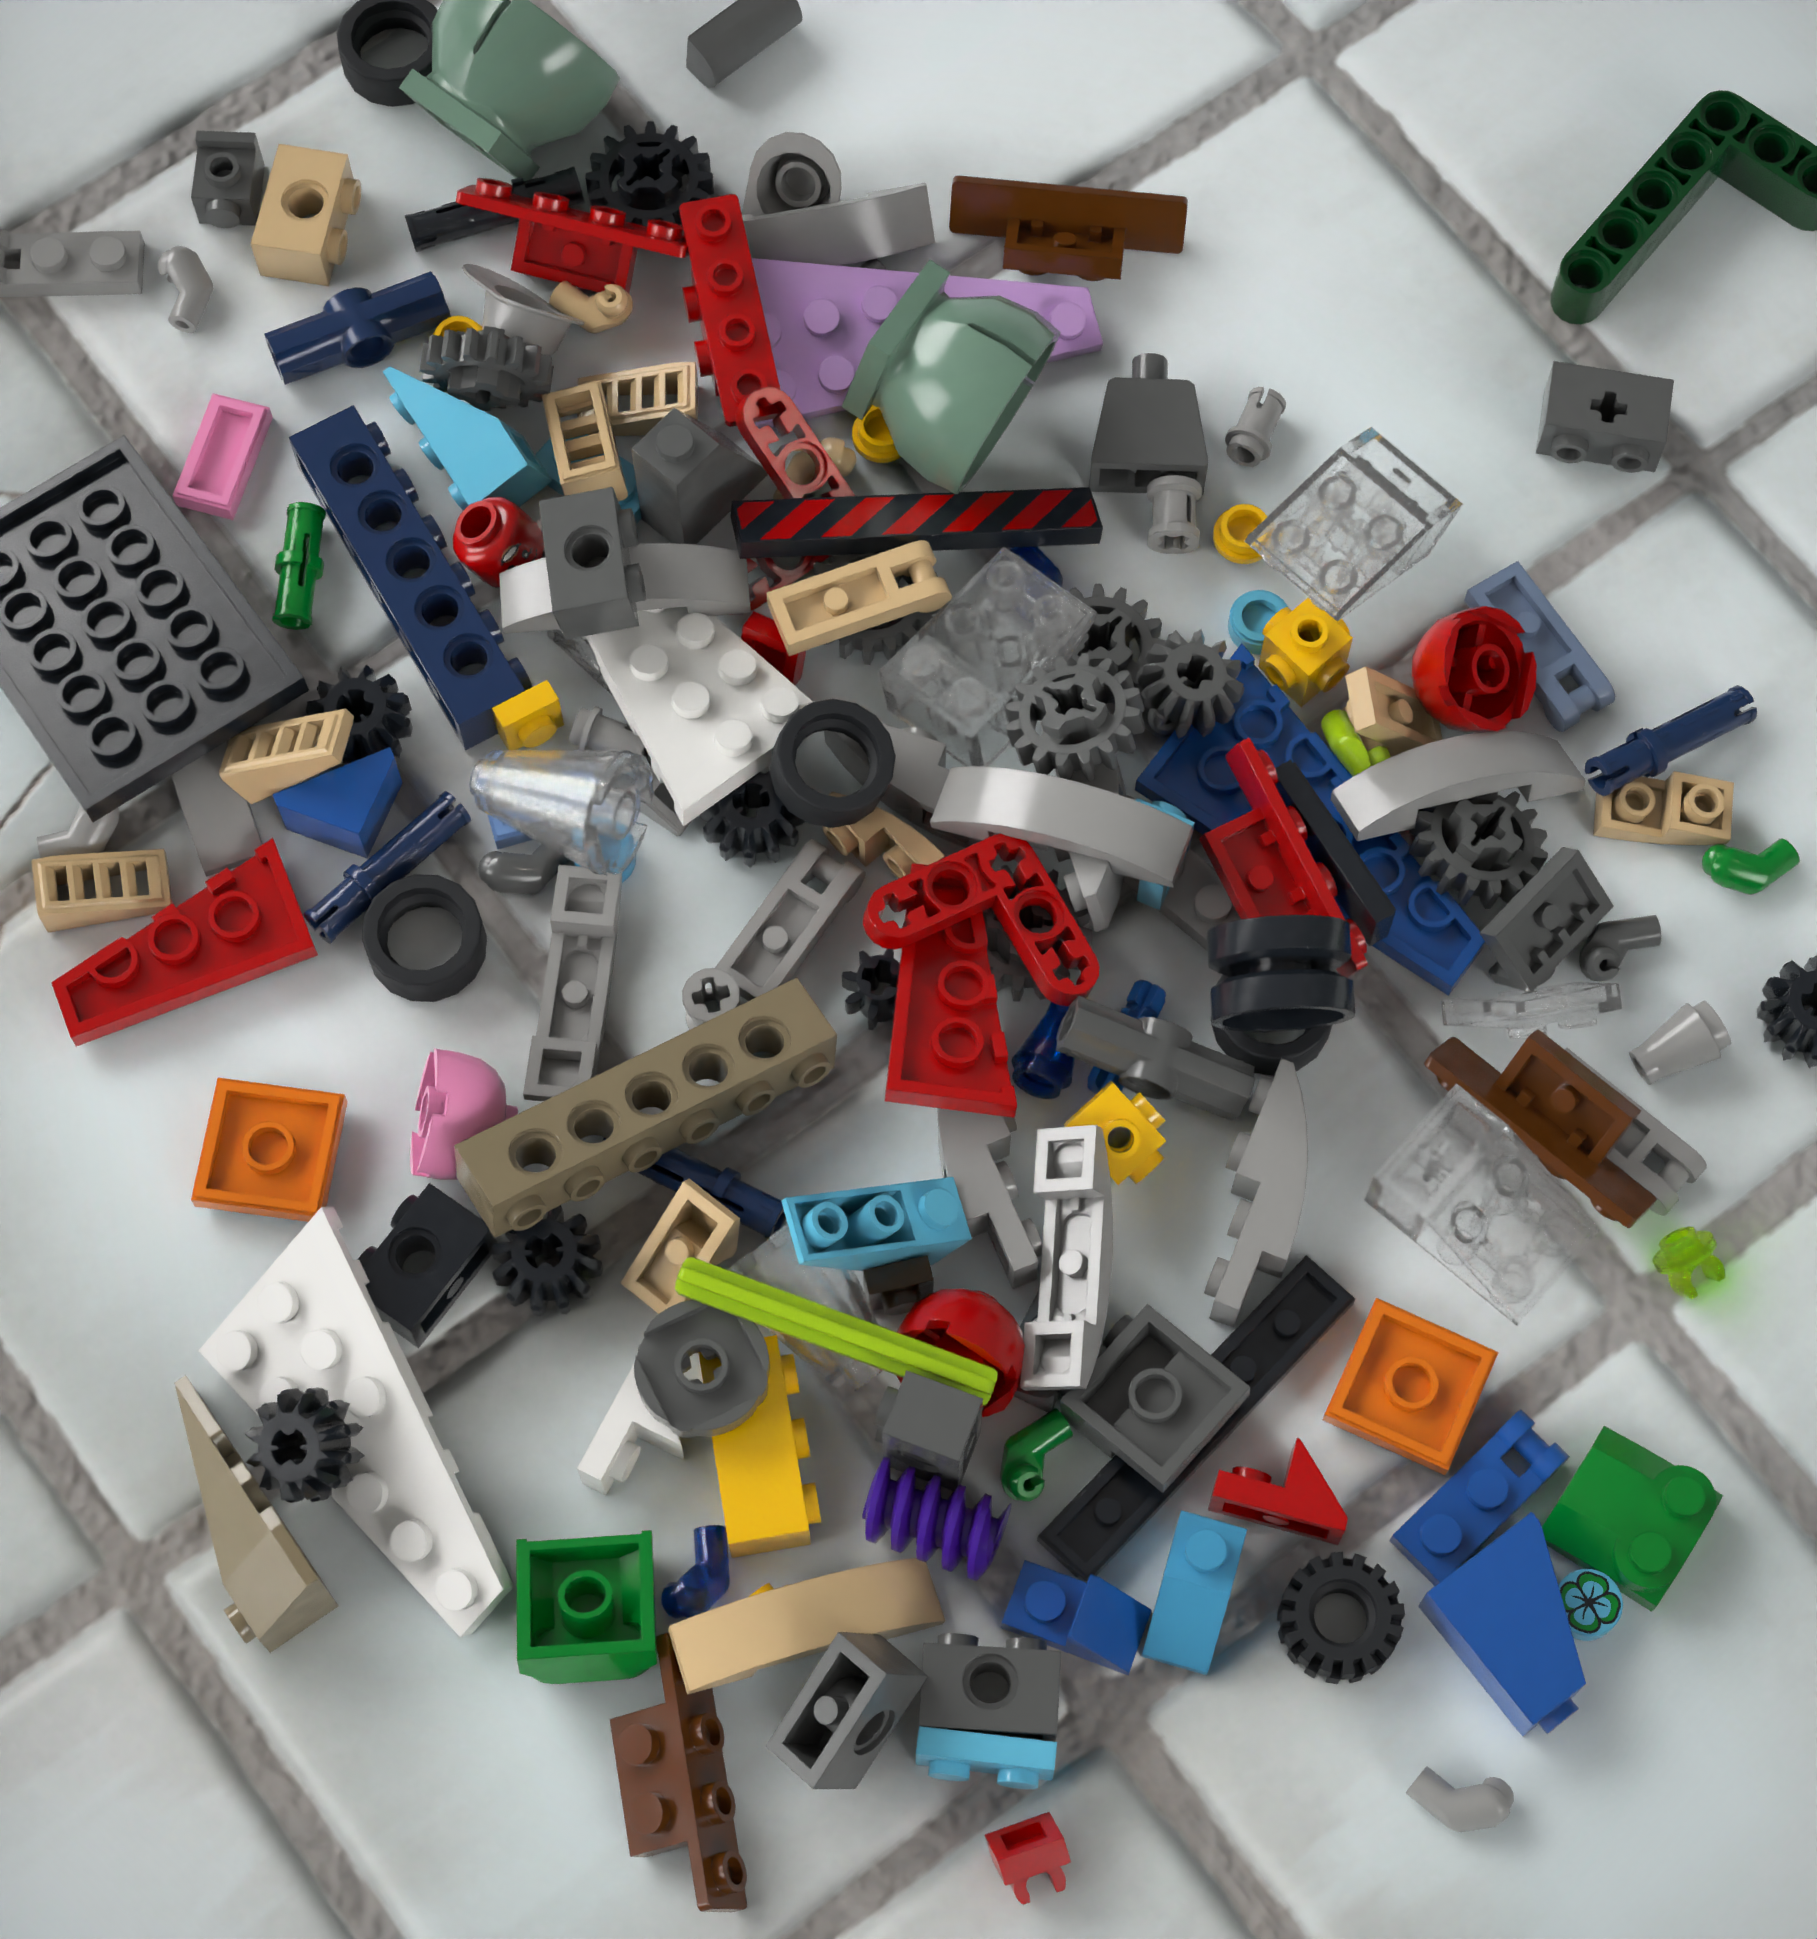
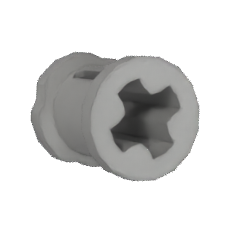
M1170 475L1162 476L1149 482L1147 497L1153 503L1152 527L1148 529L1147 545L1153 551L1163 554H1184L1192 552L1200 546V530L1195 527V503L1202 496V487L1198 481L1186 476Z
M705 968L695 972L686 981L682 990V1002L686 1010V1024L689 1030L740 1005L739 987L736 980L728 972L717 968ZM711 983L712 988L705 989V984ZM717 1000L721 1010L708 1013L705 1002Z

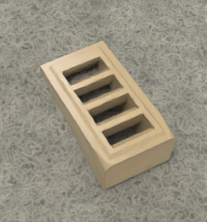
M696 362L667 363L578 378V385L601 381L604 396H607V408L614 436L646 435L673 408L698 420ZM678 394L677 403L666 405V395ZM619 395H630V411L619 412ZM643 395H654V407L643 408ZM592 409L577 413V418L594 414L595 411Z
M598 380L542 395L564 496L613 487L618 502L625 500L628 497V491L601 381ZM592 409L595 411L594 414L563 422L560 419L561 417ZM599 431V433H595V434H591V435H587V436H583V437H580V438H576V439H572V440L566 441V439H570V438H574V437H578V436H582V435H586V434H590V433ZM604 453V455L571 463V461L580 460Z
M345 708L249 727L229 740L219 775L227 785L250 804L262 801L274 793L287 789L340 764L351 732L354 715Z
M164 849L57 855L32 859L31 861L37 913L48 933L152 915L173 903L167 856ZM147 870L150 895L138 896L135 872ZM121 875L123 897H112L110 876ZM94 879L96 898L86 899L84 881ZM68 884L70 900L59 901L57 885Z

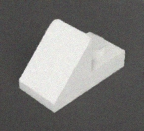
M634 1365L577 1467L582 1484L604 1495H607L614 1480L623 1483L634 1468L641 1450L640 1446L634 1444L637 1437L680 1459L685 1458L679 1436L673 1433L669 1427L658 1422L643 1404L634 1377Z

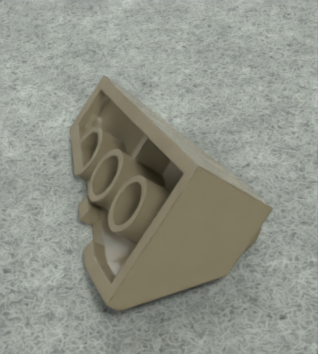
M185 1375L174 1383L222 1583L234 1601L233 1604L224 1609V1612L246 1644L257 1637L271 1653L336 1609L338 1604L262 1488L259 1487L258 1482L196 1388Z

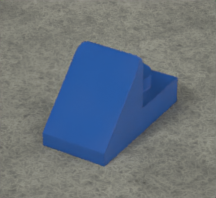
M1024 1560L1004 1614L1001 1628L1026 1638L1044 1640L1050 1647L1129 1675L1151 1609L1096 1575L1090 1574L1086 1583Z

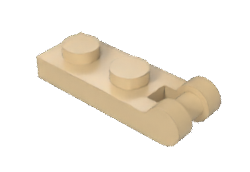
M925 540L911 542L767 592V604L788 655L791 656L918 611L929 613L947 605L951 601L952 595L945 579L936 576L933 569L936 558L929 542ZM901 575L911 577L913 584L899 589L895 577Z

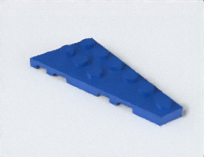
M1241 643L1230 660H1240L1241 671L1236 680L1244 684V693L1240 701L1233 704L1235 712L1231 720L1224 725L1215 722L1212 733L1205 737L1193 725H1190L1186 736L1179 739L1174 730L1137 778L1135 791L1152 802L1163 801L1177 807L1185 814L1186 819L1195 822L1194 829L1204 835L1252 811L1226 760V754L1237 743L1250 738L1257 751L1262 749L1268 754L1275 768L1291 759L1292 762L1297 764L1396 909L1388 936L1371 946L1449 996L1484 948L1486 942L1480 935L1481 931L1448 891L1441 895L1436 892L1439 881H1433L1430 876L1421 877L1418 873L1421 865L1410 855V845L1399 832L1360 841L1355 839L1331 801L1332 790L1352 778V775L1316 732L1311 733L1289 707L1290 700L1276 684L1272 686L1254 665L1255 658ZM1334 897L1345 920L1350 919L1336 897Z

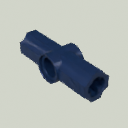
M430 271L374 293L361 287L343 290L326 302L323 312L267 332L264 336L280 378L286 385L344 362L352 368L372 366L386 358L393 350L395 343L437 328L443 320L451 317L440 284L436 276Z

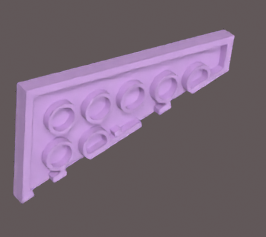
M752 258L781 391H784L792 399L805 420L845 411L841 406L868 342L919 273ZM950 275L948 277L944 292L949 297L1002 296L1038 312L1061 333L1047 363L1098 352L1102 349V337L1090 292L1086 287ZM773 419L754 422L758 428L767 425L771 428L775 427Z

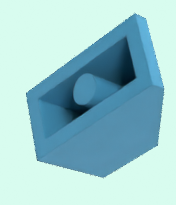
M1181 1510L1141 1657L1203 1675L1208 1674L1247 1532L1246 1528Z

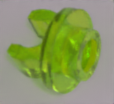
M1691 1226L1677 1229L1662 1238L1659 1242L1660 1250L1652 1259L1658 1273L1668 1274L1669 1284L1673 1291L1679 1296L1693 1300L1698 1296L1696 1288L1691 1282L1692 1272L1697 1266H1701L1703 1273L1708 1279L1720 1282L1725 1278V1268L1722 1262L1711 1254L1717 1246L1712 1232L1706 1230L1696 1231Z

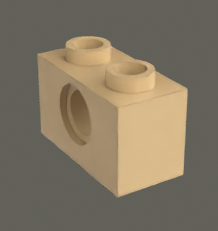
M278 144L250 243L260 276L329 286L335 264L342 265L345 260L348 244L345 225L348 214L356 215L361 199V182L353 177L348 154ZM308 214H317L310 218H302Z

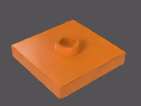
M217 1078L191 1197L194 1206L309 1222L321 1207L327 1206L348 1103L345 1094Z
M1376 1298L1322 1420L1442 1475H1446L1499 1352Z

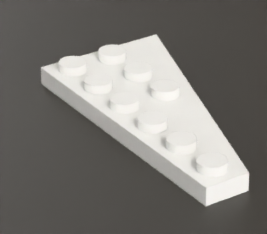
M540 518L539 520L536 521V523H537V525L539 526L540 530L542 531L541 518ZM544 548V550H543V554H542V557H541V558H545V557H546V556H545V548ZM687 607L637 611L639 626L589 635L582 638L583 640H588L596 655V664L633 734L640 737L651 758V767L660 784L664 783L674 801V810L682 825L685 826L769 766L778 735L790 716L813 701L716 616H707L702 613L688 614Z
M334 1206L321 1207L199 1349V1352L258 1417L256 1409L260 1408L264 1403L277 1402V1394L286 1389L298 1388L300 1391L305 1392L308 1388L319 1387L328 1390L329 1402L343 1400L350 1403L344 1422L345 1424L357 1423L364 1427L357 1436L350 1437L351 1446L357 1448L365 1456L358 1463L346 1464L353 1481L349 1482L346 1487L332 1488L331 1497L459 1637L470 1635L511 1591L514 1584L480 1513L471 1510L455 1474L460 1472L450 1450H443L428 1419L433 1414L390 1323L381 1320L365 1285L370 1281L360 1260H353L339 1232L344 1227Z

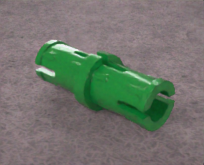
M295 502L287 507V524L283 551L276 555L274 570L280 576L272 621L274 624L286 629L303 630L308 629L312 625L311 614L316 580L323 576L324 561L319 557L326 511L321 506L313 503Z

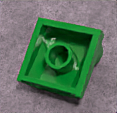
M1603 1426L1586 1457L1543 1524L1542 1529L1548 1547L1583 1569H1593L1606 1574L1616 1583L1621 1593L1652 1612L1680 1572L1711 1520L1723 1495L1714 1490L1710 1480L1699 1470L1684 1465L1675 1466L1639 1444Z
M652 1530L642 1531V1534L528 1542L527 1539H516L517 1663L520 1674L533 1677L546 1684L625 1680L635 1678L657 1664Z

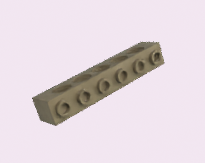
M795 978L454 1145L457 1179L494 1238L512 1229L515 1231L528 1229L537 1224L545 1216L546 1212L570 1200L578 1202L588 1199L596 1194L606 1182L628 1171L633 1173L643 1171L655 1164L662 1154L686 1142L688 1144L699 1143L711 1136L720 1125L742 1114L751 1116L761 1112L773 1102L775 1097L797 1086L807 1088L820 1082L834 1068L837 1033L799 979ZM757 1052H768L775 1056L771 1058H759L754 1056L753 1054ZM711 1079L719 1082V1084L703 1086L696 1082ZM647 1107H656L663 1110V1112L649 1115L639 1110ZM591 1135L606 1138L605 1141L600 1143H588L581 1139ZM531 1164H543L549 1167L541 1172H530L523 1169Z

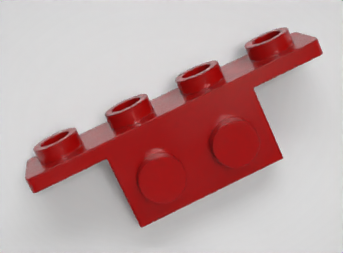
M478 178L476 185H469L457 190L456 203L519 218L511 271L559 283L568 281L575 287L595 292L604 291V286L616 284L630 293L638 248L678 258L689 256L685 236L682 235L683 227L675 223L648 220L646 227L626 222V213L621 210L604 206H591L590 213L568 208L569 199L546 192H534L533 199L511 194V184L489 178Z
M729 194L682 203L679 210L688 247L692 286L682 287L684 305L688 322L699 321L703 340L694 342L700 377H712L715 396L720 397L725 424L733 427L737 426L736 411L738 405L746 395L763 387L781 389L739 199L737 195ZM757 401L755 404L759 409V414L753 418V421L759 422L774 419L779 414L777 408L773 404L762 407Z
M1250 738L1237 743L1226 754V760L1252 811L1205 833L1199 840L1240 919L1280 915H1322L1345 920L1334 899L1337 896V887L1330 871L1323 863H1316L1305 843L1308 834L1300 814L1293 806L1286 807L1275 786L1278 783V775L1272 760L1264 750L1260 749L1257 751ZM1352 919L1345 920L1350 924L1352 955L1348 962L1336 968L1339 974L1347 978L1368 965L1364 956L1367 953L1365 938Z

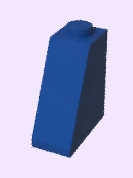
M1530 1512L1429 1590L1418 1605L1522 1737L1538 1724L1548 1734L1573 1715L1579 1708L1571 1698L1586 1684L1541 1522Z

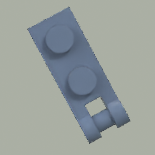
M1519 561L1467 590L1464 601L1469 608L1487 606L1503 609L1516 619L1524 629L1525 633L1517 635L1522 641L1524 652H1534L1537 664L1534 694L1543 705L1544 713L1550 724L1557 731L1564 732L1580 722V715L1589 709L1598 712L1615 701V692L1607 677ZM1568 675H1571L1578 684V688L1570 693H1567L1559 683V680Z

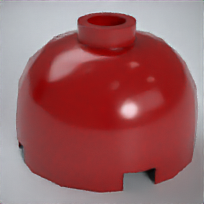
M1487 606L1466 609L1437 620L1419 640L1412 658V681L1416 697L1426 713L1448 729L1471 733L1499 731L1507 728L1505 726L1512 719L1521 718L1528 710L1536 689L1537 664L1534 652H1524L1522 641L1517 635L1525 633L1520 623L1503 609Z
M941 1289L916 1302L897 1329V1332L995 1368L998 1372L997 1381L990 1400L986 1406H983L982 1417H988L1004 1411L1020 1383L1025 1349L1023 1332L1012 1314L993 1296L978 1290ZM897 1376L900 1383H902L903 1377Z

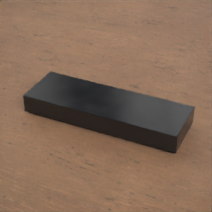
M1290 759L1276 767L1278 783L1275 786L1286 807L1293 806L1300 814L1308 834L1305 843L1315 862L1323 863L1330 871L1337 887L1336 899L1349 918L1357 924L1368 946L1384 939L1389 934L1395 916V907L1297 764Z

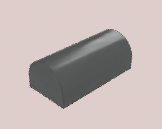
M735 1L688 36L686 68L704 86L708 88L715 87L802 22V11L798 1Z

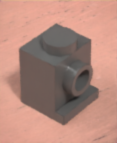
M197 131L195 139L197 154L191 200L199 223L211 224L219 228H233L237 225L256 226L265 169L256 133Z

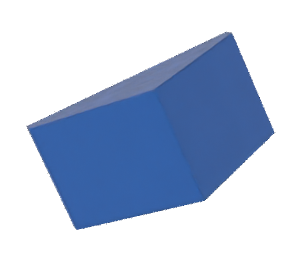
M389 747L272 795L286 830L368 858L403 782L395 757Z

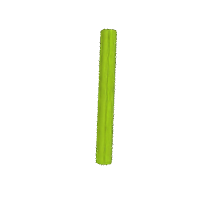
M687 1257L676 1279L675 1291L678 1295L904 1378L906 1370L983 1398V1406H986L994 1390L998 1372L991 1366L701 1259Z

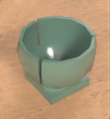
M443 0L432 22V72L425 77L412 68L399 89L441 125L515 178L522 177L523 181L532 179L540 168L530 156L533 148L578 134L606 107L620 77L591 48L529 0H512V2L510 0Z
M929 260L868 342L841 407L861 420L872 405L879 407L898 454L927 481L954 494H958L967 486L1011 423L1034 386L1025 377L1027 376L1034 382L1038 379L1055 348L1061 332L1038 312L1002 296L949 297L944 292V287L950 272Z

